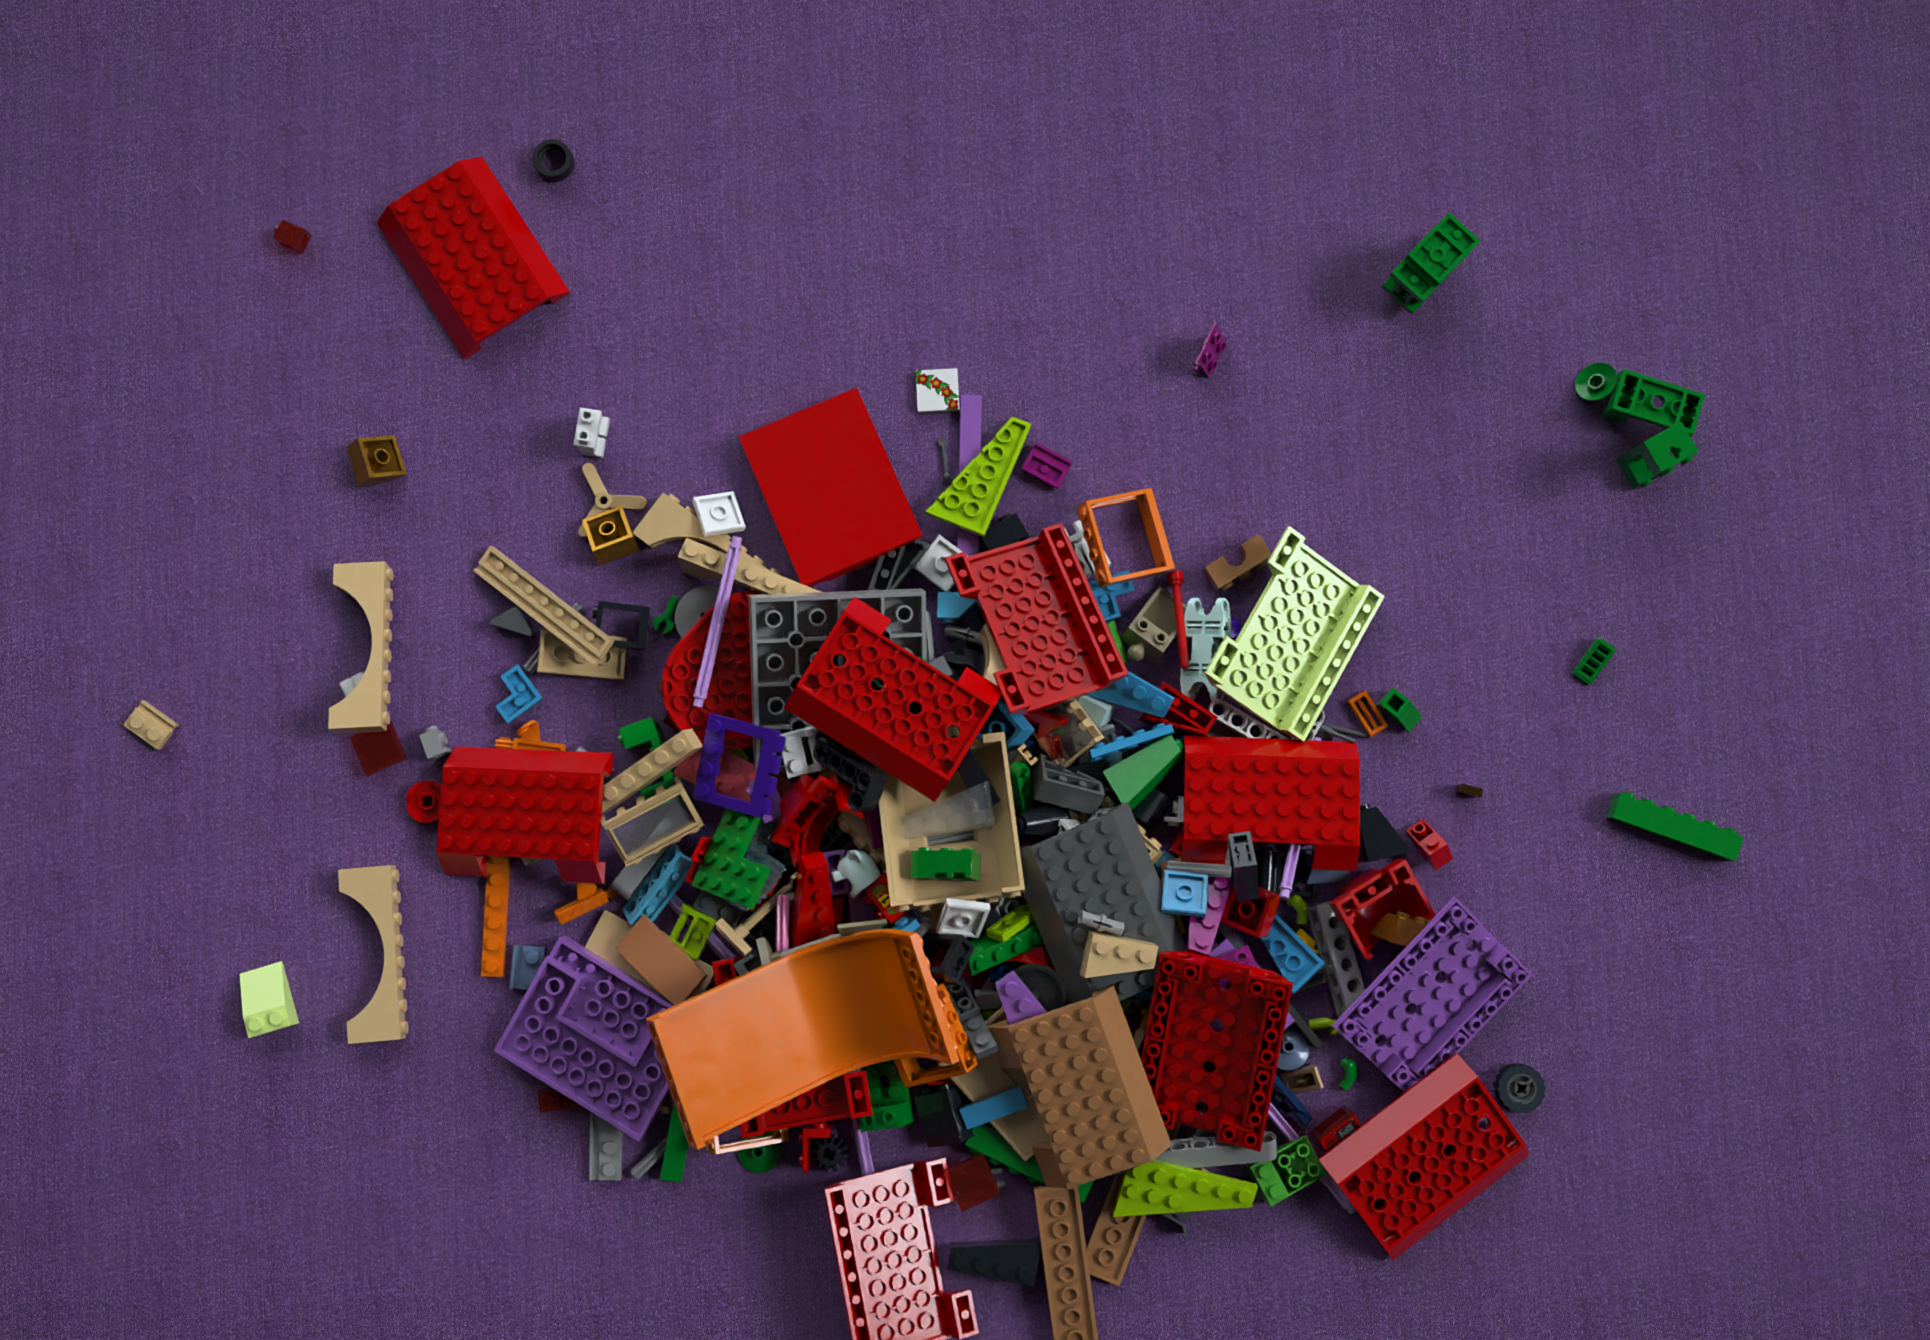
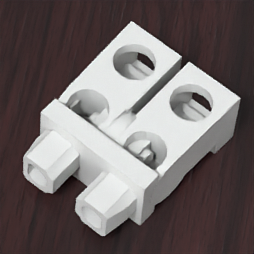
M580 408L573 445L577 446L582 455L603 458L606 439L601 437H607L610 419L603 417L602 411Z
M1078 520L1072 524L1076 534L1069 537L1067 533V536L1086 578H1089L1091 573L1095 575V568L1089 557V548L1083 536L1082 523ZM1105 553L1108 566L1110 567V566H1111V562H1110L1108 556H1107L1106 553Z

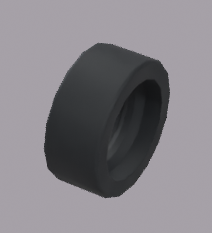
M544 140L537 145L533 152L532 160L534 167L539 175L547 181H563L573 171L575 163L573 154L568 146L560 140ZM550 150H560L566 159L563 167L553 172L545 170L541 162L544 154Z

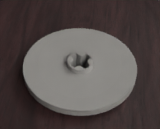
M700 586L690 590L681 598L675 611V625L681 637L696 624L703 613L705 614L716 603L719 588Z

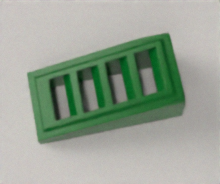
M1600 637L1594 639L1571 674L1586 684L1591 685L1617 649ZM1597 647L1601 648V649L1604 650L1606 653H1605V654L1602 653L1601 651H1599V650L1597 649ZM1592 654H1595L1596 656H1598L1599 658H1601V660L1598 661L1597 659H1595V658L1592 657L1591 655H1592ZM1587 660L1594 664L1596 668L1594 669L1586 663ZM1583 667L1592 674L1588 676L1581 671V668Z

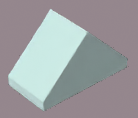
M1085 695L1077 698L1078 703L1096 727L1101 728L1111 720L1116 707L1115 703Z

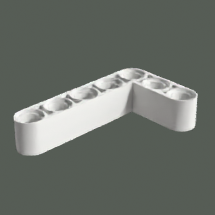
M1223 700L1212 702L1208 706L1207 710L1214 714L1213 706L1215 704L1221 705L1223 714L1221 716L1216 715L1218 717L1216 722L1244 738L1269 739L1270 737H1275L1277 739L1298 740L1291 736L1289 738L1283 736ZM1321 710L1318 720L1314 723L1306 740H1313L1324 721L1325 715L1323 710ZM1233 715L1241 718L1242 723L1240 726L1232 724L1231 719ZM1252 726L1259 728L1260 735L1258 737H1253L1250 734Z

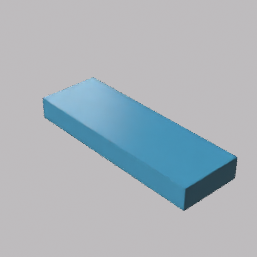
M1021 1085L961 1106L959 1111L968 1130L1029 1107Z

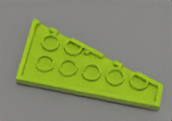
M1012 416L996 433V436L989 444L985 445L978 456L953 480L946 491L942 492L935 503L925 511V514L984 537L1032 424Z
M1153 1160L1152 1162L1125 1170L1112 1215L1113 1217L1249 1208L1253 1205L1258 1186L1256 1183Z

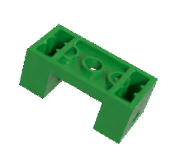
M1627 369L1617 373L1618 379L1615 389L1607 396L1601 416L1619 422L1632 417L1664 427L1663 431L1682 421L1689 435H1694L1705 394ZM1654 397L1661 399V408L1653 405L1652 400Z
M1681 421L1642 442L1617 458L1616 461L1631 487L1634 488L1640 485L1643 488L1653 482L1651 478L1658 475L1661 478L1674 471V465L1680 462L1683 466L1694 460L1692 455L1699 452Z
M653 717L619 728L621 733L618 734L619 742L622 747L625 746L630 751L649 746L650 752L666 742L659 721ZM673 767L659 777L660 779L663 778V782L640 789L641 795L638 797L644 796L645 800L657 794L655 791L657 787L663 786L666 790L675 785V768ZM679 794L649 811L665 808L682 802L684 799Z
M894 1060L862 1067L861 1070H866L873 1115L859 1117L861 1132L900 1128L913 1122L908 1087L905 1088ZM882 1075H886L889 1078L890 1084L888 1087L881 1084Z

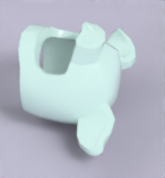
M847 850L846 856L838 864L837 871L831 872L834 882L846 878L851 884L849 895L852 899L856 898L863 889L881 875L870 855L860 850Z

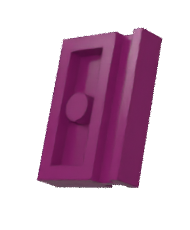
M1036 442L1021 470L1058 490L1073 462Z

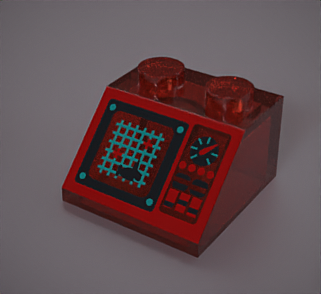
M1342 1106L1313 1128L1310 1133L1324 1152H1327L1361 1126L1351 1109Z

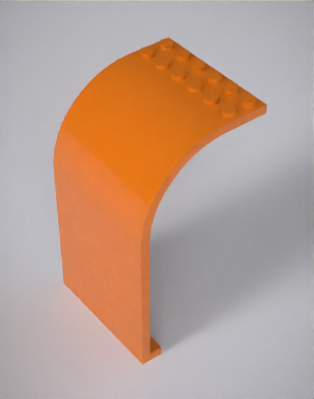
M875 929L822 941L780 957L646 1018L651 1038L689 1146L699 1150L706 1146L705 1141L833 1078L868 1065L910 1057L929 1058L948 1064L960 1061L957 1054L958 1047L950 1033L951 1026L943 1012L944 1004L939 999L937 983L931 975L929 969L930 962L924 954L922 948L923 940L918 933L898 929Z

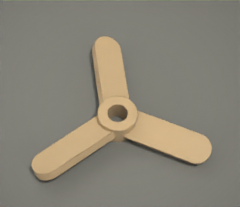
M591 463L583 465L582 473L595 496V504L586 518L621 505L624 509H643L646 506L647 501L643 496L608 494L594 465ZM603 498L608 499L606 504L601 503ZM582 523L578 530V533L580 536L587 538V534Z

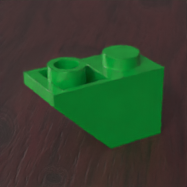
M1394 687L1389 689L1375 705L1408 733L1422 718V715L1412 702Z

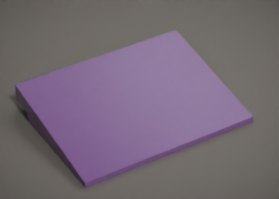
M561 936L558 938L550 955L545 957L494 1051L635 1140L641 1141L670 1092L645 1019L674 1005L661 993L569 937Z

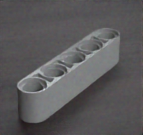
M675 804L644 844L694 817L681 806ZM672 844L663 847L660 852L654 855L650 854L642 858V861L636 865L625 866L610 887L626 900H629L647 878L646 874L653 870V867L660 861L659 858L663 853L667 852Z

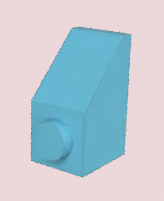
M938 592L937 618L943 620L944 624H955L956 620H962L978 603L975 599L960 597L958 592Z

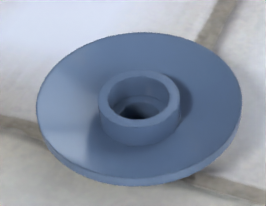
M1287 1027L1283 1034L1277 1068L1284 1071H1292L1300 1068L1306 1062L1309 1055V1045L1307 1039L1300 1031ZM1285 1044H1290L1292 1046V1050L1287 1051L1285 1049Z

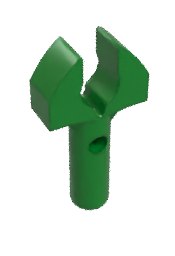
M672 595L662 616L654 617L653 626L656 632H658L660 624L663 622L667 624L664 635L674 630L676 625L672 623L671 617L679 600L677 596Z

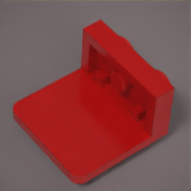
M832 1122L812 1123L801 1128V1132H799V1145H803V1150L799 1154V1168H803V1173H808L810 1168V1138H829L832 1132Z

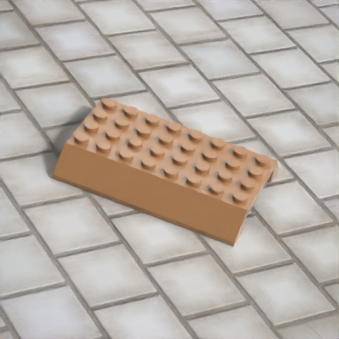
M1114 984L1093 990V997L1010 1025L1008 1019L987 1026L997 1044L999 1051L996 1053L1001 1067L1023 1069L1049 1140L1032 1145L1046 1186L1065 1189L1152 1162L1172 1146Z

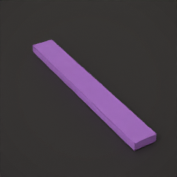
M961 395L959 474L981 452L982 395ZM958 527L957 548L962 552L965 551L968 556L978 554L979 535Z

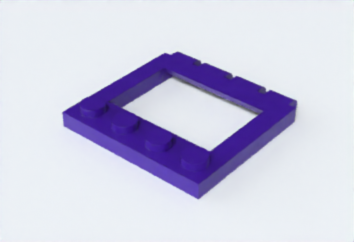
M709 713L692 798L756 817H764V814L770 815L773 799L767 797L768 795L774 796L778 779L772 777V773L779 774L782 756L776 755V753H783L786 737L780 736L781 731ZM728 730L763 739L750 802L715 792V780L720 771V755L723 754L725 746L723 743L724 735Z

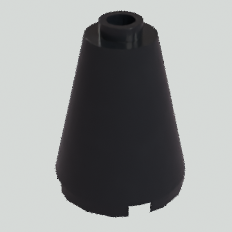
M1050 803L1038 804L1015 815L1018 835L1039 840H1046L1057 835L1060 826H1058L1060 819H1071L1068 808H1062Z

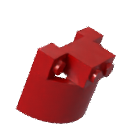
M1397 859L1381 870H1367L1335 890L1338 897L1329 902L1337 920L1344 923L1360 955L1365 960L1373 957V954L1370 953L1371 949L1382 940V938L1370 934V930L1387 913L1396 915L1397 911L1409 914L1410 918L1414 920L1415 916L1428 920L1436 916L1406 859Z

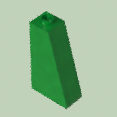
M1169 734L1103 771L1104 777L1119 803L1128 802L1132 811L1183 760L1181 751L1184 748L1178 738L1174 740L1172 735Z

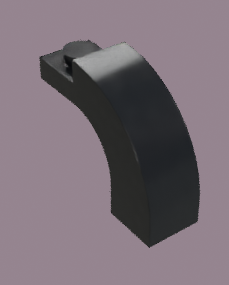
M963 648L957 653L945 652L943 654L954 671L963 673L965 668L968 667L983 677L985 656L979 652Z

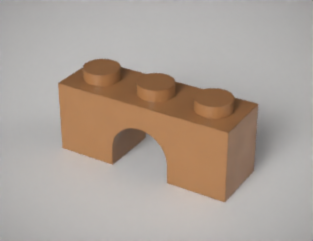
M1259 534L1238 548L1243 555V563L1241 565L1232 566L1222 556L1203 569L1216 591L1219 589L1227 590L1234 585L1232 581L1240 578L1243 580L1252 574L1250 570L1256 566L1258 569H1261L1267 565L1272 553Z

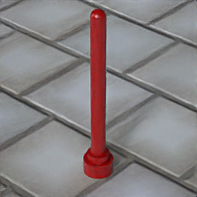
M1171 571L1166 574L1173 593L1180 665L1183 670H1187L1189 668V658L1180 588L1184 582V576L1182 571Z

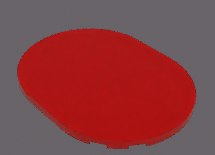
M746 590L730 595L703 707L693 706L695 698L693 695L715 604L675 645L665 662L661 679V691L667 714L680 732L692 728L702 745L709 713L752 723L748 595L763 594L756 590ZM728 730L723 740L725 745L724 751L752 746L753 736Z

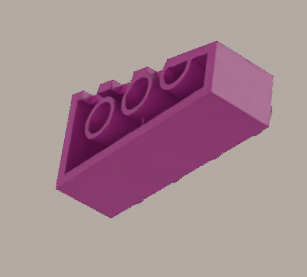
M1208 876L1205 918L1187 916L1186 951L1210 956L1233 882L1232 877Z

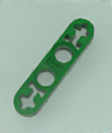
M1015 761L1009 771L1014 804L1018 814L1036 806V800L1034 799L1028 765Z

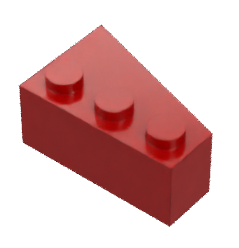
M1163 682L1159 689L1175 698L1167 714L1162 718L1143 712L1138 720L1152 725L1165 723L1166 726L1172 724L1174 731L1192 736H1206L1218 717L1166 682Z

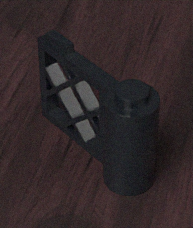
M1259 847V851H1255L1258 886L1280 894L1279 886L1283 874L1280 876V871L1284 872L1281 866V856L1287 857L1288 852H1274L1272 847ZM1300 849L1298 856L1300 858L1297 860L1296 866L1304 875L1297 882L1293 880L1292 892H1290L1289 896L1317 897V884H1311V892H1304L1298 886L1307 878L1309 870L1306 872L1299 863L1304 859L1305 852L1312 849Z

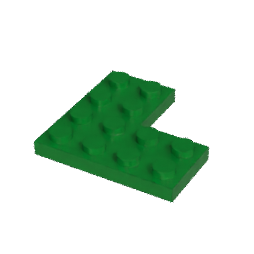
M726 808L691 886L753 910L771 871V868L743 858L761 818Z

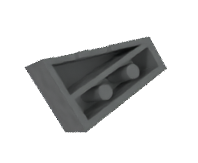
M915 540L879 557L868 590L898 589L930 547L929 544Z
M1040 753L1038 761L1031 772L1034 799L1042 803H1050L1062 808L1095 815L1105 796L1103 782L1080 771H1077L1075 774L1065 769V764L1059 762L1056 765L1045 760L1047 756Z

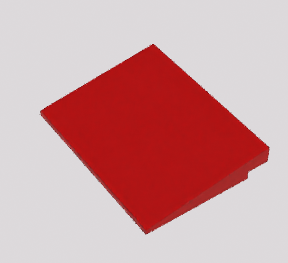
M857 387L739 436L801 584L813 587L823 581L829 582L923 537Z

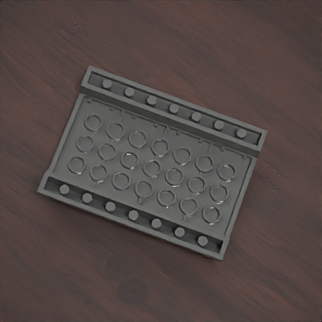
M1128 802L1107 810L1108 813L1032 846L1025 845L1020 848L1025 893L1023 894L1053 967L1065 984L1069 1005L1093 997V990L1114 984L1119 1001L1153 987L1160 953L1186 951V943L1174 914L1161 913L1163 887ZM1084 910L1096 915L1103 914L1106 915V918L1123 922L1124 930L1121 937L1152 942L1159 946L1154 969L1083 978L1080 975L1088 930L1097 931L1095 928L1078 924L1080 911ZM1093 920V922H1097V923H1100V924L1109 926L1108 924H1104V923H1101V922H1098V921ZM1105 931L1100 932V933H1105V934H1110V935H1116V934L1108 933V932H1105Z

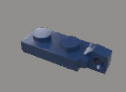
M1275 1075L1271 1101L1286 1118L1290 1117L1301 1129L1308 1126L1313 1119L1312 1116L1282 1080Z

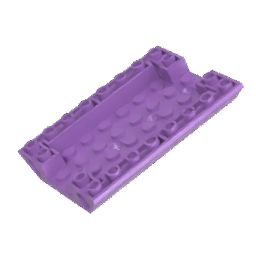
M1454 896L1332 1026L1405 1092L1453 1054L1459 1053L1533 974L1506 947L1500 944L1482 926V923ZM1469 940H1473L1472 945L1466 948V943ZM1443 971L1442 977L1435 980L1437 973ZM1413 1003L1412 1008L1409 1011H1405L1406 1006ZM1379 1035H1383L1382 1040L1375 1043L1376 1038Z

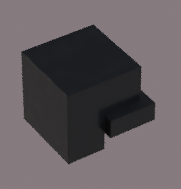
M1157 786L1132 810L1136 823L1139 821L1155 831L1172 804V801L1164 793L1160 792Z

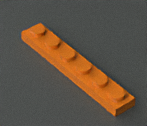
M488 856L481 964V976L504 977L511 857Z

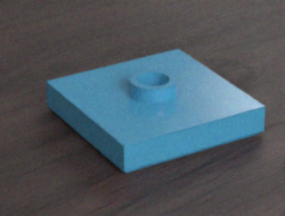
M1164 870L1161 913L1205 918L1208 875Z

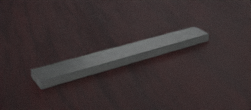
M1220 922L1217 930L1220 935L1228 939L1235 949L1243 947L1229 928ZM1289 1003L1288 1013L1295 1020L1293 1024L1305 1036L1312 1047L1319 1048L1323 1043Z

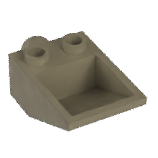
M1159 586L1122 635L1121 640L1130 646L1127 652L1130 660L1137 662L1145 657L1155 664L1176 636L1177 629L1173 595ZM1182 602L1183 614L1185 615L1187 605Z

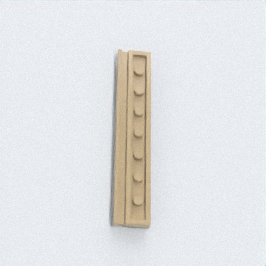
M489 546L479 561V566L474 568L473 571L593 666L598 667V662L601 658H604L615 642L495 547Z

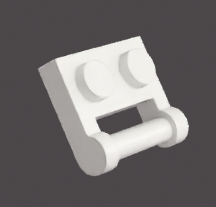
M813 726L780 734V736L786 737L782 758L788 778L826 769L813 756L814 747L818 744L816 737L818 732ZM805 736L808 737L813 763L808 765L801 737Z

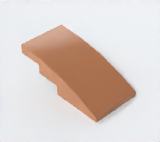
M645 915L637 921L615 947L673 1005L688 1000L708 976L682 947L677 946L664 931H661Z

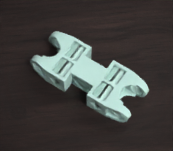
M1191 598L1187 603L1184 623L1186 638L1192 639V653L1188 671L1181 668V692L1194 701L1196 693L1205 684L1208 692H1210L1211 701L1220 702L1224 697V693L1212 686L1204 673L1220 646V639H1224L1225 636L1230 638L1231 614L1229 603L1226 598H1218L1212 611L1205 615L1200 599Z

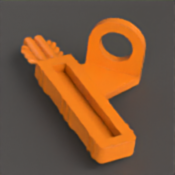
M536 720L527 722L517 730L516 733L521 738H514L511 741L509 737L502 736L495 740L496 744L494 745L496 748L566 751V745L541 741L539 723Z
M575 882L577 900L554 910V914L559 924L563 925L597 907L605 905L609 902L607 898H614V896L617 897L620 894L610 886L604 891L603 888L596 890L597 886L595 883Z

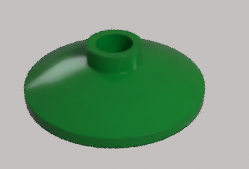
M1598 362L1590 364L1578 374L1575 381V389L1584 400H1602L1614 391L1618 379L1617 372L1607 363Z
M768 1131L765 1132L764 1135L748 1137L743 1139L741 1138V1140L772 1135V1132ZM780 1143L738 1150L741 1164L747 1170L755 1173L771 1170L778 1163L781 1155ZM755 1149H762V1155H756Z

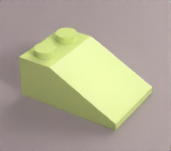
M283 961L240 974L242 1012L248 1038L299 1024Z

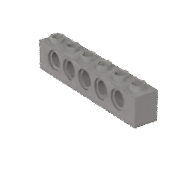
M1325 901L1306 907L1320 958L1325 963L1323 966L1339 1018L1366 989L1363 985L1361 970L1355 958V950L1351 944L1349 933L1344 923L1337 920L1329 905L1330 901Z

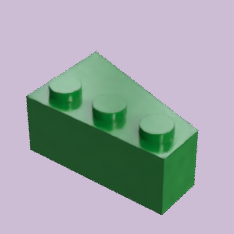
M919 847L918 851H911L910 878L914 880L980 882L981 855L975 852V849L962 848V850H953L952 848H940L938 851H932V848Z

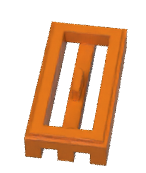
M1366 690L1346 701L1369 738L1388 727V724ZM1361 697H1364L1365 701L1371 708L1372 712L1378 719L1381 726H1377L1374 719L1368 712L1367 708L1361 701ZM1355 701L1357 702V704H1358L1359 707L1361 708L1362 712L1364 713V715H1365L1366 718L1368 719L1369 723H1370L1371 726L1373 727V729H1374L1373 731L1370 729V727L1368 726L1367 722L1365 721V719H1364L1363 716L1361 715L1360 711L1358 710V708H1357L1356 705L1354 704Z

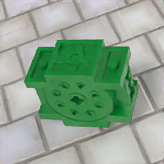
M1449 212L1391 272L1390 277L1381 288L1412 315L1469 256L1470 252L1481 240Z

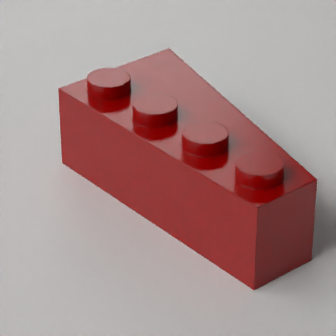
M822 851L801 855L799 859L796 879L797 887L796 891H794L793 910H791V925L789 928V939L793 948L835 934L828 863Z

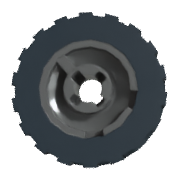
M1519 1063L1506 1065L1507 1067L1502 1068L1499 1074L1496 1075L1494 1082V1093L1497 1096V1100L1502 1103L1501 1105L1517 1113H1529V1111L1537 1109L1536 1107L1542 1104L1546 1091L1545 1081L1541 1078V1074L1534 1070V1068ZM1517 1084L1523 1086V1090L1521 1092H1517Z

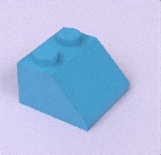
M999 699L976 738L983 739L982 734L1004 732L1007 754L1020 747L1035 729L1023 715L1009 714L1004 700Z

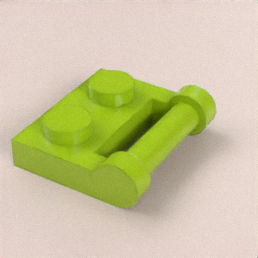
M683 903L681 907L682 912L669 937L677 946L682 947L690 957L698 960L718 920L694 909L689 904ZM689 915L694 918L681 943L677 939Z

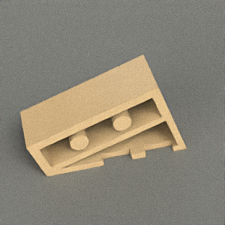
M1088 930L1080 975L1083 978L1154 969L1159 946L1152 942Z

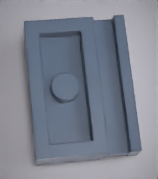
M513 946L510 978L511 989L528 990L546 957V947Z

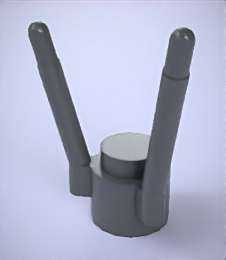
M1323 722L1315 737L1321 738L1322 741H1332L1334 737L1351 743H1355V740L1336 731L1368 738V734Z

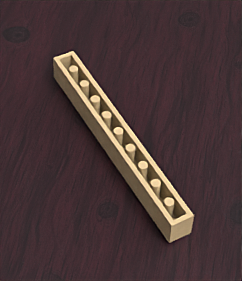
M693 729L682 730L606 783L603 789L602 815H606L639 792L640 789L645 788L701 749L703 745ZM520 857L525 866L541 860L540 858Z

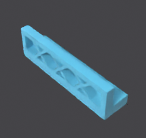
M671 845L623 907L622 911L630 924L635 925L643 915L648 916L653 922L683 884L693 860L684 855L678 845Z

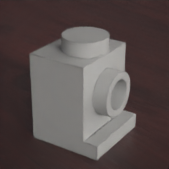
M437 726L424 729L425 733L419 735L427 759L435 760L452 753V749L446 747L448 740L445 733H441Z

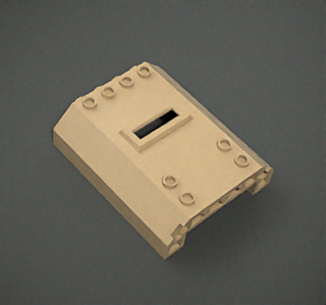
M1004 732L982 734L983 739L974 740L970 746L1001 799L1000 802L983 812L980 811L957 769L936 802H933L875 766V769L883 773L886 778V785L879 800V810L891 909H896V912L909 911V909L919 908V912L931 911L934 906H941V909H943L946 898L968 901L985 900V903L999 902L998 898L1020 897L1021 893H1025ZM974 831L975 840L933 846H928L927 843L928 836ZM919 847L932 848V851H938L940 848H952L953 850H962V848L975 849V852L981 855L980 882L914 880L910 878L911 851H918Z

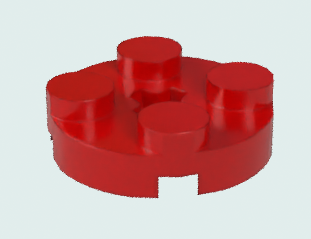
M426 780L414 784L409 789L406 795V808L414 820L424 823L439 821L441 784L436 781ZM424 797H432V806H424Z

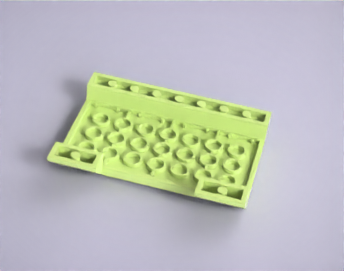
M1287 526L1267 562L1272 573L1271 579L1237 639L1233 641L1228 636L1224 637L1204 674L1212 686L1265 723L1284 734L1304 742L1385 596L1370 585H1359L1306 546L1303 543L1305 537L1292 527Z

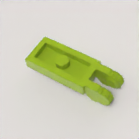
M1025 903L1017 909L1015 908L987 928V937L1005 942L1032 921L1035 922L1028 904Z

